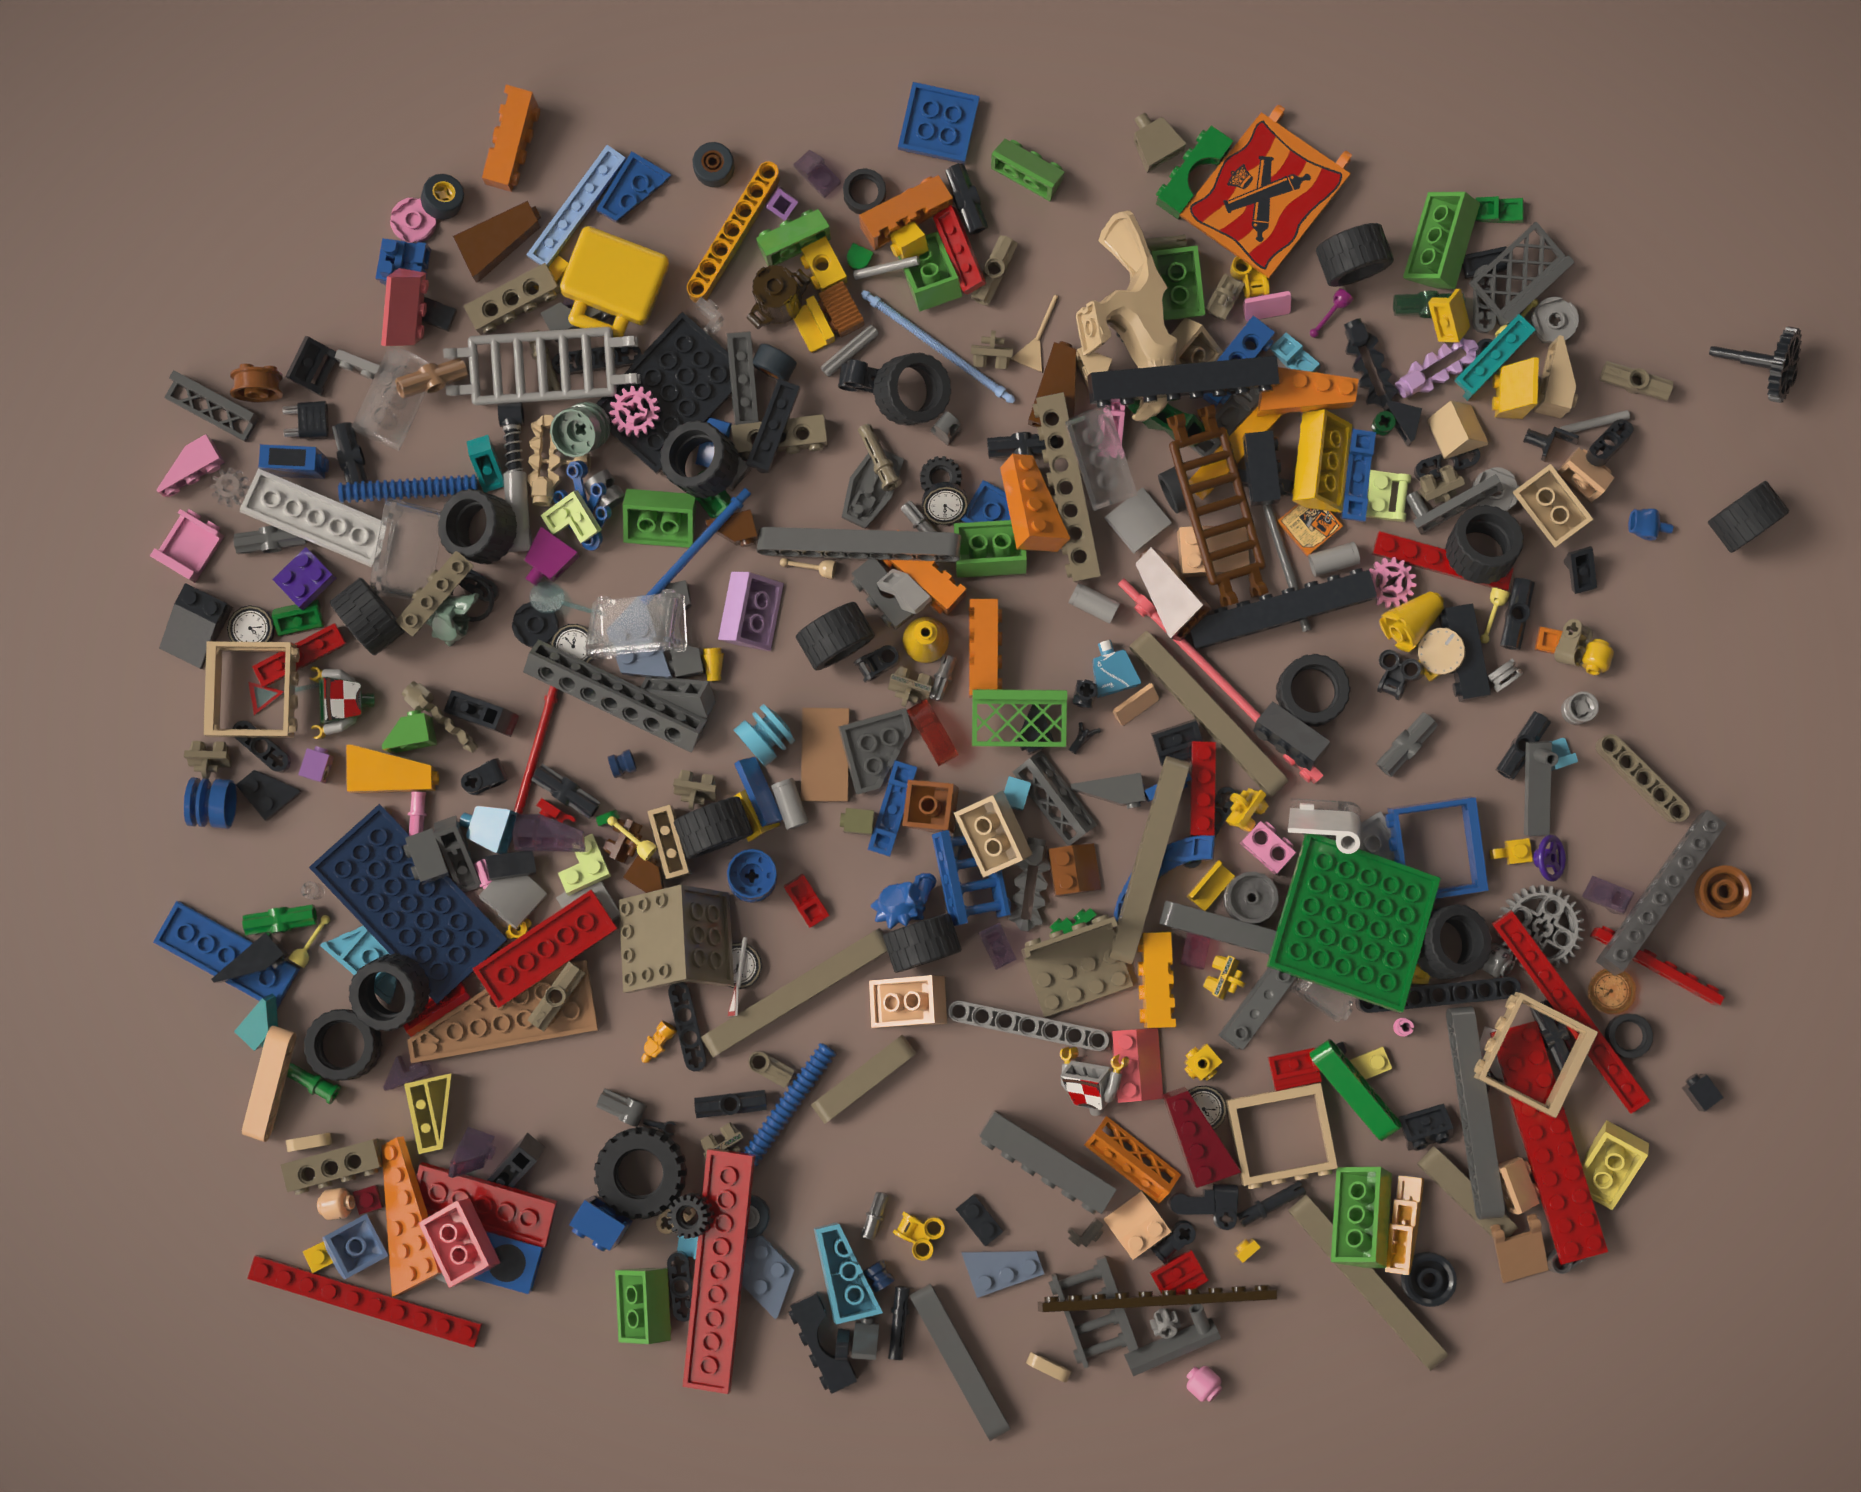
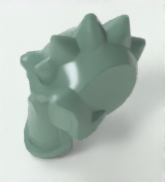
M450 594L426 622L433 629L432 637L445 641L449 647L462 639L468 632L470 617L467 612L472 604L477 602L479 594L460 596Z

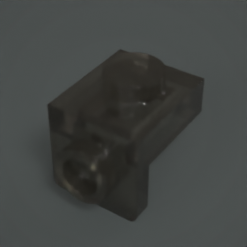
M1095 1217L1081 1236L1069 1227L1067 1230L1070 1234L1068 1239L1078 1247L1081 1244L1087 1247L1092 1240L1096 1242L1104 1233V1230L1101 1229L1104 1224Z

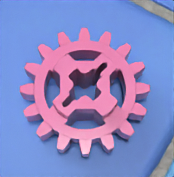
M631 386L630 392L623 388L622 396L615 394L617 402L610 403L611 407L615 409L609 412L611 417H616L612 420L613 425L620 424L617 428L618 431L621 433L625 429L628 437L632 432L635 433L636 437H639L641 431L648 435L647 428L655 429L653 421L660 420L659 416L655 415V413L661 412L660 407L655 406L658 403L657 398L651 399L653 395L651 391L644 394L643 387L636 391L634 386ZM633 398V400L627 403L625 402L626 400ZM644 400L649 404L650 411L643 408ZM636 408H638L640 413H635V415L632 416L630 411H634ZM620 413L627 416L626 423L621 420ZM642 421H646V422H644L643 424L637 426L638 423H640V422H642Z
M1393 557L1390 562L1383 558L1382 565L1378 562L1373 564L1376 570L1369 569L1378 599L1376 605L1379 606L1382 602H1385V608H1389L1391 603H1393L1394 607H1397L1400 604L1399 601L1402 603L1408 601L1406 596H1413L1414 593L1410 588H1415L1417 584L1411 582V580L1416 575L1409 574L1411 566L1403 567L1404 560L1398 564L1396 563V557ZM1388 568H1394L1398 572H1391ZM1376 576L1380 579L1379 587H1376ZM1398 577L1393 585L1383 588L1388 580ZM1403 578L1405 579V589L1401 586ZM1384 593L1391 594V595L1393 596V598L1386 597V596H1384V595H1382V594H1384Z

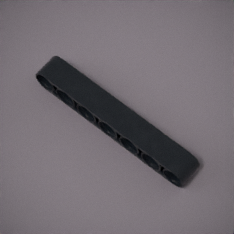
M1513 977L1410 987L1404 1009L1508 999L1515 992L1520 993L1521 985ZM1506 981L1513 985V991L1510 994H1506L1503 990V985ZM1482 984L1488 985L1490 989L1486 997L1482 996L1479 991ZM1459 986L1466 989V996L1463 999H1459L1456 995V990ZM1437 988L1443 993V998L1439 1002L1435 1001L1432 996L1433 991ZM1412 991H1416L1420 996L1417 1004H1413L1409 1000V995ZM1356 998L1355 1000L1356 1008L1363 1013L1392 1011L1375 1004L1370 1009H1366L1363 1007L1361 999Z

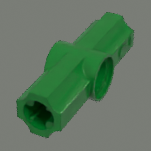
M313 904L293 908L269 909L268 912L243 915L242 926L246 936L265 932L291 931L292 928L317 925V911Z

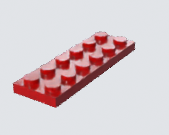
M591 889L474 967L473 971L496 1006L501 1008L618 928Z
M422 1162L419 1165L416 1178L427 1214L433 1215L458 1200L470 1199L485 1231L544 1248L547 1246L558 1201Z

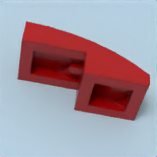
M804 874L799 875L783 886L809 928L830 916Z

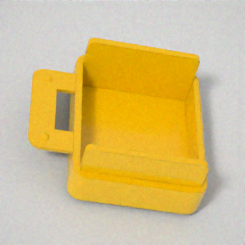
M584 227L560 284L562 295L575 301L568 317L569 323L579 328L611 327L613 338L624 336L629 321L643 326L649 320L669 269L668 257L594 227ZM590 306L616 316L613 326L586 316L587 307Z

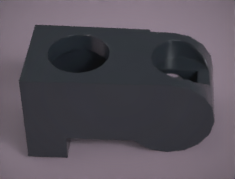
M1203 1189V1196H1186L1183 1193H1176L1170 1198V1208L1179 1215L1215 1214L1214 1190Z

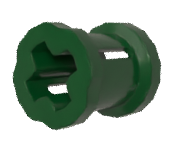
M1382 411L1377 414L1371 425L1372 431L1380 436L1389 434L1395 426L1396 420L1394 415L1388 411ZM1380 421H1382V422H1385V421H1386V422L1388 423V425H1387V426H1385V425L1380 426V425H1379V422H1380Z

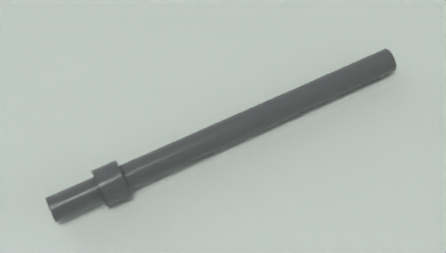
M1272 504L1262 505L1288 588L1295 587V590H1299ZM1309 619L1299 621L1303 632L1312 630Z

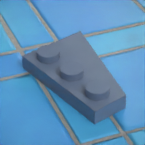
M1037 1251L961 1252L977 1298L1044 1274Z

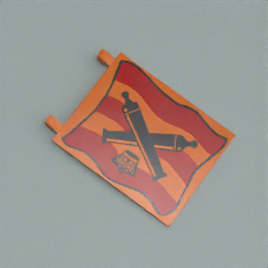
M1277 105L1269 117L1262 112L1259 114L1180 213L1181 218L1267 278L1271 277L1351 174L1344 169L1351 161V153L1344 151L1335 163L1279 125L1278 122L1282 119L1285 108L1281 105Z

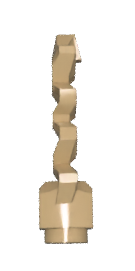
M542 415L537 421L531 423V428L536 437L529 441L530 448L534 450L535 454L529 457L528 463L535 471L527 476V481L532 487L531 497L533 498V504L543 507L551 506L554 488L561 482V477L553 472L562 465V459L555 455L559 450L552 442L551 434L548 478L540 476L543 427L551 429V422L554 419L552 415Z

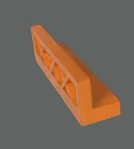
M1107 1116L1084 1144V1146L1158 1204L1171 1192L1181 1176L1179 1172ZM1107 1126L1111 1129L1114 1137H1110L1102 1131L1103 1128ZM1123 1142L1130 1144L1133 1151L1126 1150ZM1141 1157L1149 1159L1152 1166L1144 1164ZM1160 1172H1165L1172 1177L1171 1181L1168 1183L1163 1179Z

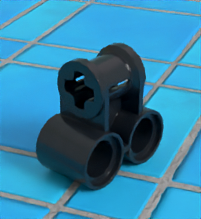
M850 359L848 363L841 366L838 388L851 392L861 390L873 393L874 381L871 378L875 377L876 379L879 369L868 367V363L864 361Z
M1394 650L1383 651L1379 656V664L1386 672L1379 682L1377 692L1390 694L1395 697V700L1399 701L1405 692L1408 680L1416 681L1422 678L1425 671L1424 666L1415 659L1403 661L1401 654ZM1393 654L1396 657V663L1394 666L1388 667L1385 660L1387 656ZM1415 663L1418 671L1414 676H1409L1407 667ZM1388 684L1396 687V689L1389 687Z

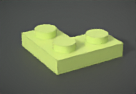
M578 490L570 493L541 515L552 535L558 534L570 525L580 543L586 542L602 530Z
M589 834L571 843L579 864L558 873L568 896L611 877L593 834Z

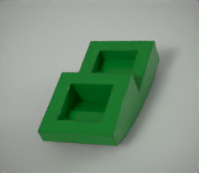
M1499 196L1476 198L1480 202L1476 221L1524 223L1523 198L1500 199Z

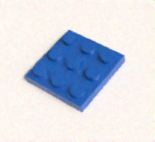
M913 82L898 150L965 164L980 96Z

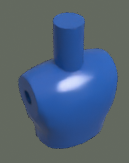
M1634 509L1629 516L1628 530L1644 540L1652 541L1658 538L1659 531L1671 534L1673 532V525L1660 522V514L1657 509Z

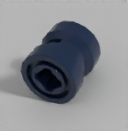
M630 749L623 751L618 756L615 754L607 756L614 778L621 777L626 772L633 773L637 771Z
M883 1259L863 1271L866 1278L871 1281L873 1280L872 1288L874 1292L880 1291L895 1281L893 1275L887 1272V1265Z

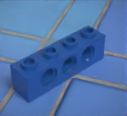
M1253 315L1217 361L1256 358L1262 350L1267 352L1275 341L1272 338L1275 332ZM1251 341L1255 343L1256 349L1248 350L1245 347V342ZM1227 392L1225 396L1213 397V393L1204 394L1203 399L1211 405L1214 404L1216 408L1220 403L1224 405L1232 394Z

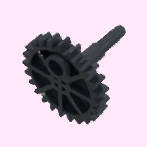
M1786 327L1783 330V334L1780 335V341L1777 342L1774 356L1717 346L1710 347L1709 355L1740 361L1741 364L1770 369L1767 387L1769 389L1767 393L1768 399L1781 403L1784 399L1786 400L1790 387L1794 386L1797 378V363L1800 359L1802 334L1800 328Z

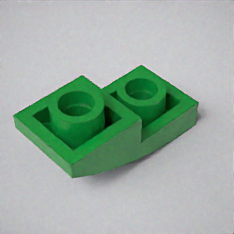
M1091 908L1087 911L1081 909L1073 917L1076 921L1074 924L1067 917L1063 921L1059 918L1050 926L1052 930L1050 934L1063 930L1064 934L1072 932V926L1083 922L1087 923L1097 914Z

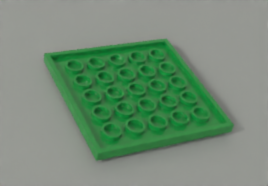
M1305 833L1266 967L1402 1013L1441 878L1361 849L1351 854L1342 853L1337 848L1335 840L1318 834Z

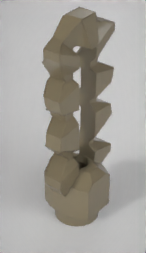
M412 681L403 690L404 700L412 708L421 710V712L424 710L428 713L431 712L432 717L440 724L445 725V729L449 733L458 736V740L464 745L462 748L472 753L478 749V745L470 735L461 728L456 727L452 719L445 717L442 710L432 704L434 695L421 683L417 684L415 681Z

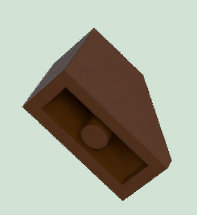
M751 509L734 513L716 534L736 546L748 547L754 545V541L758 540V535ZM716 518L705 520L707 527H709Z
M638 854L623 878L645 893L664 889L661 869L656 866L658 861L653 857L645 861Z

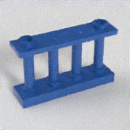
M949 830L932 834L947 912L951 916L953 925L968 923V916L996 911L997 918L1011 915V902L1006 894L1002 870L988 875L989 879L961 883L958 871L978 866L974 857L957 860L954 857L953 848L955 846L968 844L964 835L952 837ZM991 888L994 902L968 907L964 905L963 894L965 892Z

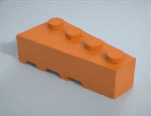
M506 84L504 93L508 95L506 104L500 105L499 121L501 123L500 126L494 128L492 142L495 144V147L489 148L482 179L485 185L512 192L513 186H517L520 173L518 170L520 164L523 165L526 160L527 151H525L527 143L532 141L534 133L532 127L534 121L537 122L539 119L540 108L533 92Z
M939 175L935 177L930 176L924 179L921 184L909 188L902 194L860 214V228L875 251L891 241V233L913 221L916 225H919L953 205V197Z
M1278 367L1280 384L1273 387V391L1260 393L1257 417L1290 412L1352 408L1356 402L1359 379Z
M1012 454L1000 467L1016 548L1058 552L1070 540V536L1033 455Z
M881 560L888 568L893 566L896 570L907 573L931 597L932 604L930 606L940 615L944 613L948 616L966 596V588L961 583L957 587L953 577L947 571L942 570L940 572L938 570L939 566L935 561Z
M970 599L969 698H972V689H1002V678H998V669H1002V655H998V646H1002V632H998V623H1002V609H998V599Z

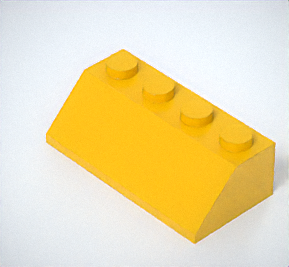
M1326 409L1302 413L1292 501L1305 508L1342 512L1352 424Z

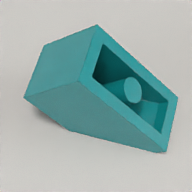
M489 435L466 441L468 454L483 492L504 487V477Z
M272 993L262 998L234 1031L254 1051L264 1046L270 1027H278L276 996Z

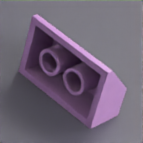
M731 572L718 640L734 645L771 651L784 583L751 572Z

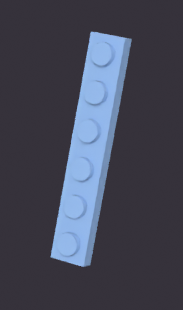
M606 145L526 254L528 258L539 265L546 263L548 267L621 169L626 161V157Z

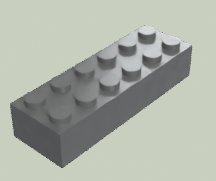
M995 1111L992 1112L979 1133V1137L982 1138L980 1142L991 1150L997 1147L1002 1151L1000 1154L1002 1157L1012 1163L1015 1160L1022 1163L1021 1169L1032 1176L1038 1173L1042 1176L1041 1181L1053 1189L1055 1186L1063 1189L1061 1191L1062 1195L1073 1202L1076 1198L1083 1202L1081 1206L1094 1215L1096 1211L1101 1214L1103 1213L1117 1190L1114 1186Z

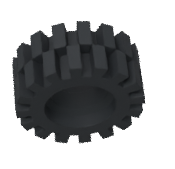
M936 456L932 460L930 458L923 465L920 472V482L922 490L924 489L925 492L934 485L932 475L937 470L946 471L950 476L949 482L959 485L960 488L962 480L961 470L958 464L954 463L953 459L950 458L949 460L946 456H942V458Z
M689 1193L673 1201L674 1204H671L668 1208L671 1211L667 1213V1217H671L668 1224H673L674 1226L671 1230L673 1232L678 1231L677 1236H684V1239L703 1235L706 1233L705 1231L711 1228L710 1224L714 1221L711 1218L714 1215V1211L709 1209L713 1207L712 1204H707L706 1201L708 1199L706 1197L701 1198V1194ZM687 1207H693L698 1213V1221L694 1225H690L684 1220L683 1212Z

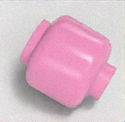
M1195 1366L1186 1376L1189 1379L1187 1383L1188 1391L1200 1402L1207 1400L1211 1402L1222 1390L1220 1386L1221 1378L1208 1366H1203L1200 1369Z

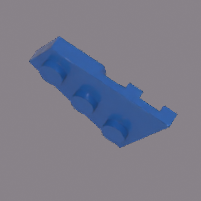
M631 151L596 210L617 223L669 180L671 174Z

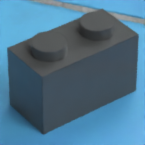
M432 828L405 838L407 844L403 845L407 858L412 857L415 866L411 867L415 881L420 879V882L424 885L450 875Z

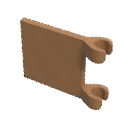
M1535 1213L1527 1215L1530 1231L1505 1238L1504 1231L1500 1228L1499 1224L1490 1227L1503 1283L1549 1270L1541 1232V1221L1537 1219Z

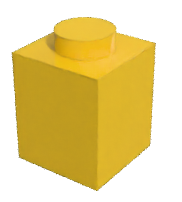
M914 221L890 234L892 241L890 248L895 257L899 256L901 259L920 256L929 251L925 234Z

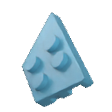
M364 926L342 934L330 941L323 942L320 945L353 975L365 964L389 954ZM379 972L375 978L374 991L376 995L390 1005L398 979L389 973Z

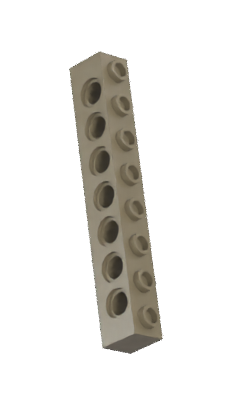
M1064 392L1036 398L1037 403L1032 405L1035 418L1040 417L1041 426L1037 427L1039 440L1045 441L1046 449L1042 450L1044 464L1049 463L1051 472L1046 473L1049 487L1054 486L1055 495L1051 497L1056 508L1059 510L1067 532L1072 527H1078L1082 531V537L1079 540L1074 541L1070 539L1062 547L1063 555H1068L1069 564H1065L1067 577H1072L1073 582L1099 577L1101 575ZM1049 413H1055L1059 417V422L1054 426L1048 425L1045 421ZM1053 436H1060L1063 439L1064 444L1061 448L1055 449L1050 445V440ZM1065 459L1068 462L1067 470L1063 472L1057 471L1054 465L1056 460ZM1064 481L1070 482L1073 486V491L1068 495L1062 494L1059 490L1060 484ZM1073 504L1077 507L1078 512L1075 517L1069 518L1064 514L1066 505ZM1077 550L1085 551L1087 555L1086 561L1076 563L1073 559L1074 552Z

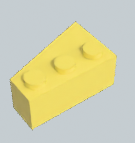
M452 1073L404 1084L419 1154L443 1149Z

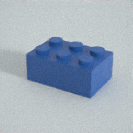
M593 1195L584 1200L569 1225L573 1227V1233L583 1239L585 1236L593 1240L592 1245L604 1252L605 1250H612L619 1244L633 1221L624 1215L616 1214L615 1210L609 1209L603 1201Z

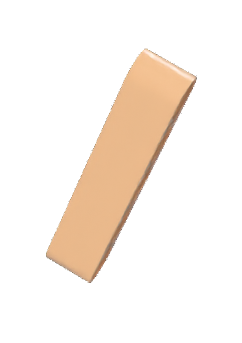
M271 1026L266 1035L242 1128V1134L263 1142H267L271 1136L297 1034L295 1032Z

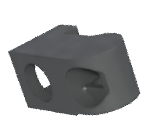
M945 411L933 425L930 432L949 446L960 433L962 424L951 413Z

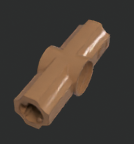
M457 358L438 365L436 363L426 364L419 368L417 372L396 378L395 383L399 395L404 399L425 391L427 393L437 392L447 384L467 378L468 374L464 361Z

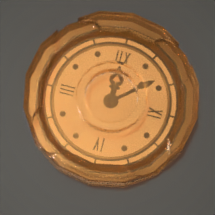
M1604 968L1596 972L1590 979L1588 997L1592 1005L1600 1012L1620 1014L1628 1010L1634 1003L1636 985L1626 971L1614 976Z

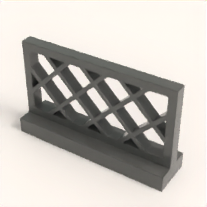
M1534 222L1473 278L1469 285L1497 316L1496 321L1503 326L1510 323L1575 262L1569 255L1565 256L1537 222ZM1533 230L1540 236V245L1529 244V234ZM1515 247L1524 248L1523 260L1512 259ZM1529 248L1539 249V261H1528ZM1544 249L1552 250L1557 258L1552 262H1544ZM1499 262L1507 263V275H1496V265ZM1512 263L1523 264L1522 276H1511ZM1528 264L1539 265L1536 277H1527ZM1482 277L1491 278L1490 290H1483L1477 282ZM1496 278L1507 279L1506 292L1495 291ZM1511 279L1522 280V290L1519 293L1511 292ZM1495 295H1506L1505 306L1501 310L1494 303Z

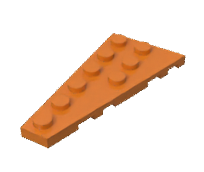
M404 1136L396 1137L381 1146L392 1297L400 1296L442 1274L419 1225V1222L428 1218V1214Z

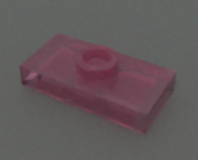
M1187 932L1180 964L1203 970L1210 938Z

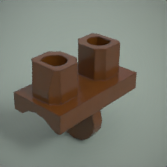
M628 818L627 820L617 819V822L641 841L642 835L639 832L642 825ZM613 826V830L620 833L617 841L608 839L603 850L610 854L609 857L625 864L628 856L633 857L637 844Z

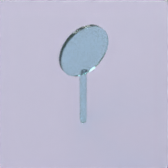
M541 582L530 591L529 599L531 605L542 613L556 612L564 605L600 617H606V613L564 601L563 590L554 583Z

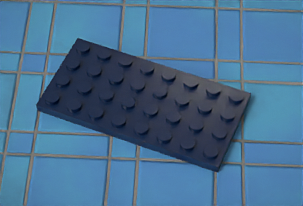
M378 804L309 868L390 955L394 953L406 955L418 962L429 979V996L438 1005L474 972V967L497 951L507 941V938L448 876L424 885L420 882V879L415 881L411 867L415 866L412 857L407 858L403 845L407 844L405 838L410 835Z

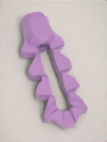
M1464 338L1460 342H1453L1451 347L1444 343L1438 350V356L1433 352L1425 356L1423 366L1417 361L1411 364L1408 373L1395 383L1398 393L1403 398H1406L1417 392H1431L1434 389L1433 382L1445 383L1450 378L1448 373L1453 375L1459 374L1463 371L1462 365H1470L1476 358L1478 345L1474 340ZM1459 348L1466 351V356L1426 380V376L1422 371Z

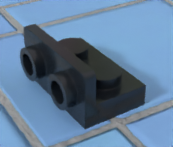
M1444 1103L1399 1116L1402 1131L1407 1141L1406 1147L1408 1151L1413 1149L1415 1151L1423 1150L1430 1144H1443L1453 1138L1454 1128Z

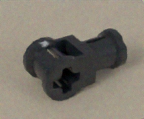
M1178 1221L1173 1226L1171 1233L1160 1244L1150 1249L1166 1264L1167 1259L1174 1252L1179 1251L1185 1245L1194 1241L1196 1236L1195 1229L1188 1221ZM1181 1228L1188 1229L1189 1235L1187 1237L1184 1235L1180 1236L1179 1230Z

